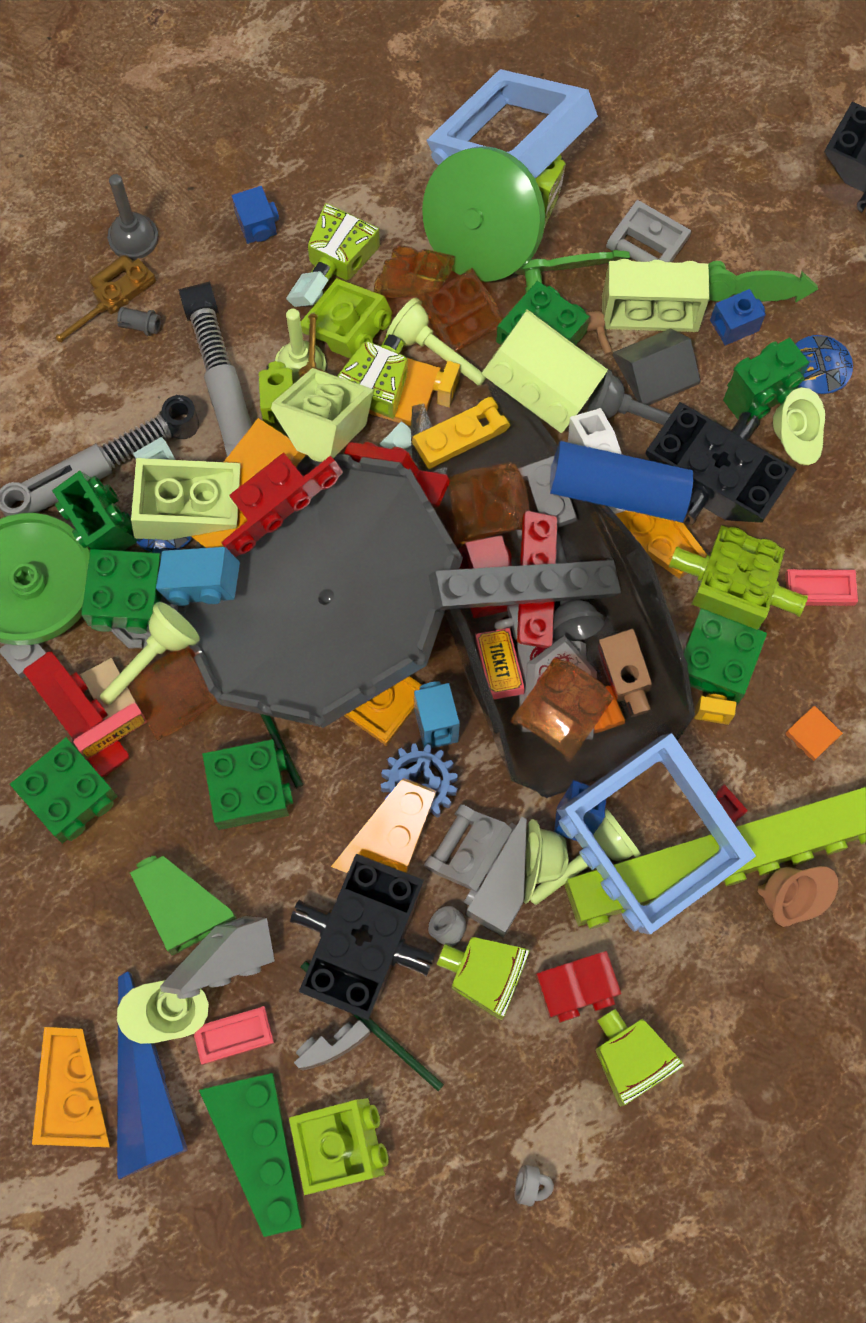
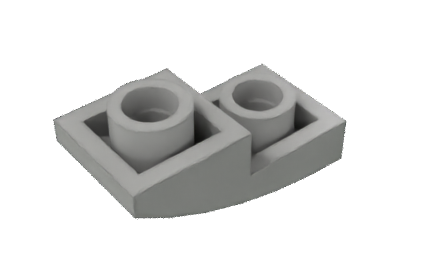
M360 1020L355 1025L349 1021L334 1035V1039L337 1042L333 1046L322 1036L317 1041L313 1037L308 1039L296 1051L299 1058L294 1063L300 1070H307L327 1064L351 1051L371 1033Z

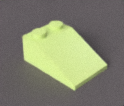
M136 458L131 515L134 538L172 540L237 528L238 507L229 495L239 488L240 463Z

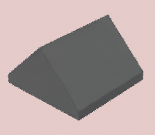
M671 328L613 352L616 363L637 401L640 403L651 405L700 384L691 338Z

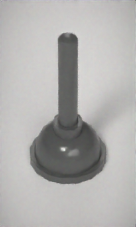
M113 174L109 178V183L120 215L116 217L108 229L107 239L110 248L119 257L127 255L131 260L144 258L153 252L158 244L159 234L156 225L149 217L132 212L122 177L118 174Z
M610 369L607 370L593 391L587 412L601 408L606 418L614 416L617 412L622 414L629 412L664 425L671 415L670 413L632 400L631 395L624 393L625 388L622 381L614 376Z
M557 533L556 564L567 563L560 535ZM584 600L560 601L561 605L553 615V640L557 641L564 635L569 641L588 639L599 633L605 626L603 615L597 612L592 604Z

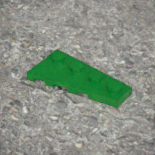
M270 1073L200 1089L201 1097L263 1236L267 1237L303 1228L274 1074Z

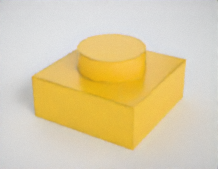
M447 361L444 372L438 371L433 390L438 391L437 404L450 408L460 380V364Z
M708 694L706 697L701 696L695 707L694 719L729 725L735 716L736 702L728 701L727 697L719 694Z

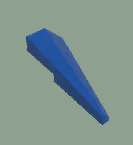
M126 972L118 977V1006L122 998L131 989L135 988L130 972ZM119 1025L118 1179H122L152 1167L161 1161L188 1151L165 1082L166 1076L155 1043L140 1044L132 1041L121 1032Z

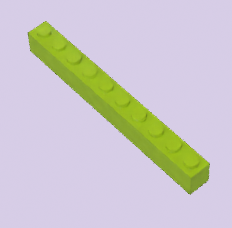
M866 787L736 827L756 857L723 880L725 885L731 886L747 880L745 874L758 871L760 876L773 873L780 869V863L792 860L793 865L808 862L814 859L813 853L826 850L827 855L843 851L848 848L846 843L859 839L860 844H866ZM708 835L614 864V867L637 901L645 906L719 851V845L712 835ZM598 870L569 878L564 885L577 925L587 924L589 929L608 924L610 922L608 917L625 912L617 899L613 901L602 888L601 882L604 879Z

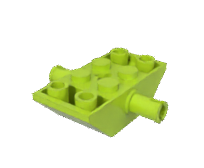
M721 525L710 555H707L706 558L677 546L669 564L670 568H675L698 577L697 581H699L691 605L756 630L759 629L766 619L770 605L800 617L808 599L807 595H802L779 586L777 578L785 549L779 547L771 540H760L749 536L743 530L736 527L728 528Z

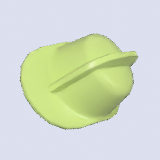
M801 387L792 390L786 397L785 402L776 409L773 416V428L792 460L801 465L815 463L820 458L823 448L825 409L817 393L809 388Z
M534 819L529 821L526 828L523 901L525 904L530 901L536 884L558 880L563 876L568 867L565 838L556 832L540 829L537 820Z
M165 980L135 987L122 998L117 1008V1022L120 1030L128 1039L140 1044L156 1043L194 1034L203 1026L208 1016L209 1003L205 992L200 988L199 995L179 999L177 994L161 992L160 986Z

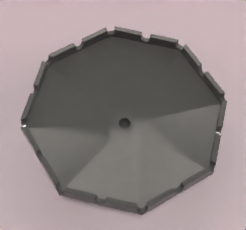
M337 454L334 460L343 471L342 475L338 477L337 482L332 487L321 490L312 497L310 503L304 509L289 515L283 520V524L277 530L265 534L256 541L255 546L249 552L236 557L240 565L234 600H223L218 604L189 602L186 606H178V612L194 627L200 637V641L196 645H189V647L196 654L194 659L209 692L214 695L220 705L324 728L427 666L445 610H435L429 575L434 571L459 569L463 557L410 469L404 468L400 462L362 457L359 463L354 461L350 455ZM304 457L296 468L304 477L322 462L312 460L310 457ZM198 542L195 549L205 548Z

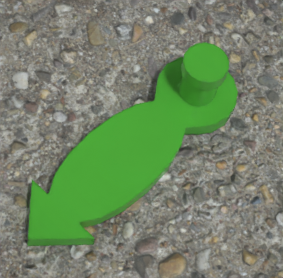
M613 250L612 252L580 254L552 260L534 259L530 260L515 274L525 275L527 286L525 290L527 293L537 280L542 283L541 272L574 269L604 263L609 264V261L628 259L630 254L628 251Z
M713 261L708 264L709 300L722 301L732 295L750 289L754 297L760 301H779L795 297L796 303L818 290L817 284L803 271H801L800 278L790 273L770 270L746 272L736 276L726 270V266L722 261Z

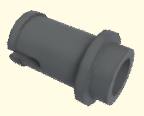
M121 307L118 312L117 322H119L118 327L143 331L146 336H151L152 334H158L161 327V316L156 314L154 310L143 312Z

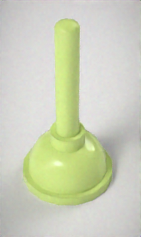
M415 297L406 303L392 321L386 336L389 334L397 336L403 341L404 346H411L415 343L422 347L426 345L445 361L460 364V372L477 385H482L486 380V377L481 374L482 372L433 335L434 331L428 327L429 316L422 307V302Z
M289 309L286 312L290 343L280 349L275 361L282 362L286 368L292 369L295 383L299 380V369L307 365L309 342L303 341L299 311ZM315 345L316 368L325 371V355Z
M157 602L153 606V613L149 620L151 636L146 640L147 645L100 694V699L103 703L110 705L157 654L162 655L167 649L179 651L189 645L194 646L200 641V637L194 627L174 608L163 602Z
M605 808V818L595 831L594 838L607 857L612 860L621 861L633 855L637 858L641 853L613 815ZM581 855L568 863L565 873L558 880L538 885L534 889L530 901L535 905L539 904L563 886L567 879L575 877L586 869L588 865L584 862Z

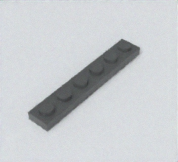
M614 560L434 571L429 575L435 610L607 598L621 594Z

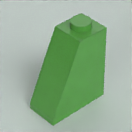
M156 856L148 857L136 865L138 869L130 872L165 948L172 956L202 941L215 926L237 919L230 908L164 856L158 859Z

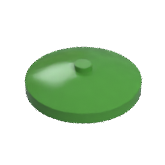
M487 146L472 147L459 151L446 158L435 169L425 189L422 213L427 238L439 259L458 275L475 281H496L519 271L536 253L542 240L545 226L544 201L539 186L531 172L513 155Z
M20 513L0 519L1 643L10 645L42 643L67 631L82 616L90 551L88 547L83 548L72 533L74 529L70 525L55 517L39 513Z

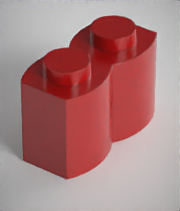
M607 951L557 966L535 975L549 1019L557 1016L559 1023L579 1017L578 1009L593 1005L594 1011L616 1005L614 997L621 995Z

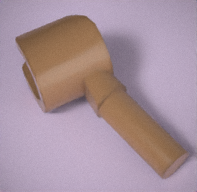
M600 311L586 312L590 316L587 331L596 330L604 354H611L612 350L604 330V314Z

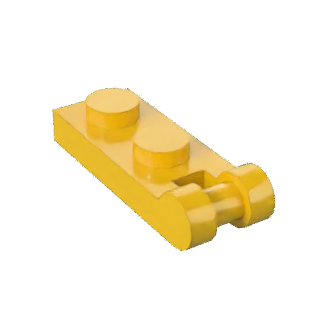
M488 397L477 406L414 435L412 444L427 468L430 469L504 433L510 427V423L504 415L501 416L497 411L498 404L494 398ZM486 417L489 424L482 427L479 420Z

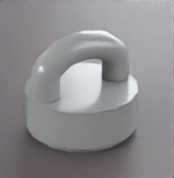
M519 604L507 606L509 618L497 621L494 625L497 630L511 628L515 640L517 639Z
M445 906L436 911L431 917L428 931L441 944L453 947L464 936L466 920L457 909L452 906Z
M523 1165L516 1179L515 1200L517 1204L533 1206L535 1201L547 1199L552 1194L554 1183L549 1176L540 1174L538 1167ZM539 1184L544 1185V1188L538 1191Z

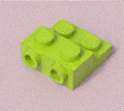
M336 278L301 321V328L304 334L309 335L310 319H308V316L311 313H315L318 316L316 320V339L326 342L332 352L351 359L363 342L369 341L373 343V338L378 331L389 327L393 313L385 296Z
M368 1098L357 1099L289 1117L304 1195L385 1175L383 1167L388 1165V1153L382 1143L378 1144L375 1128H378L380 1125V1116L376 1106L370 1105Z

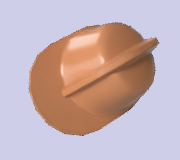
M817 866L805 870L785 867L775 871L767 883L759 886L758 893L764 898L767 908L773 912L775 922L785 927L813 919L824 913L836 898L839 888L838 877L835 871L827 866Z

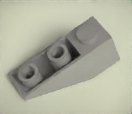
M521 817L517 826L513 823L509 824L512 832L506 840L503 850L496 857L487 872V877L481 887L476 892L470 890L464 901L469 906L466 916L503 938L524 901L527 819Z
M244 916L215 926L160 986L161 992L177 994L179 999L191 998L200 994V988L224 986L231 982V977L248 976L261 972V966L275 961L267 918Z

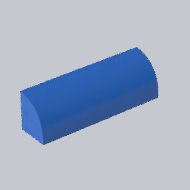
M564 441L559 442L551 464L550 494L684 522L692 494L693 470Z

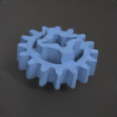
M416 743L412 744L410 753H406L402 748L398 749V760L392 757L387 759L388 765L392 769H384L381 772L382 777L389 780L381 784V792L391 793L396 787L395 785L403 778L416 782L421 775V771L424 770L425 784L422 785L437 791L436 798L429 812H432L437 818L440 817L439 806L442 805L443 807L450 808L451 801L447 795L456 796L457 788L449 785L458 780L456 773H448L453 768L452 760L443 763L444 752L440 750L435 755L431 754V745L429 744L425 746L424 751H418ZM417 761V764L408 769L403 768L405 765ZM431 764L438 769L443 780L433 775L430 770Z

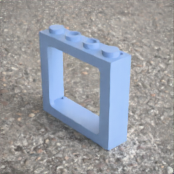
M500 69L427 139V143L432 151V159L437 165H440L446 158L459 151L472 147H482L483 145L469 142V140L506 104L546 113L549 115L512 151L507 152L521 161L536 179L598 115L588 89Z
M672 733L660 736L557 809L561 816V819L558 821L561 828L569 838L575 837L583 848L579 851L582 859L592 870L596 868L604 879L601 882L602 888L613 901L617 899L625 910L622 913L623 919L634 932L639 930L640 933L652 934L756 857ZM656 762H661L665 765L717 841L719 851L653 901L643 906L637 901L584 823L583 817L586 812Z

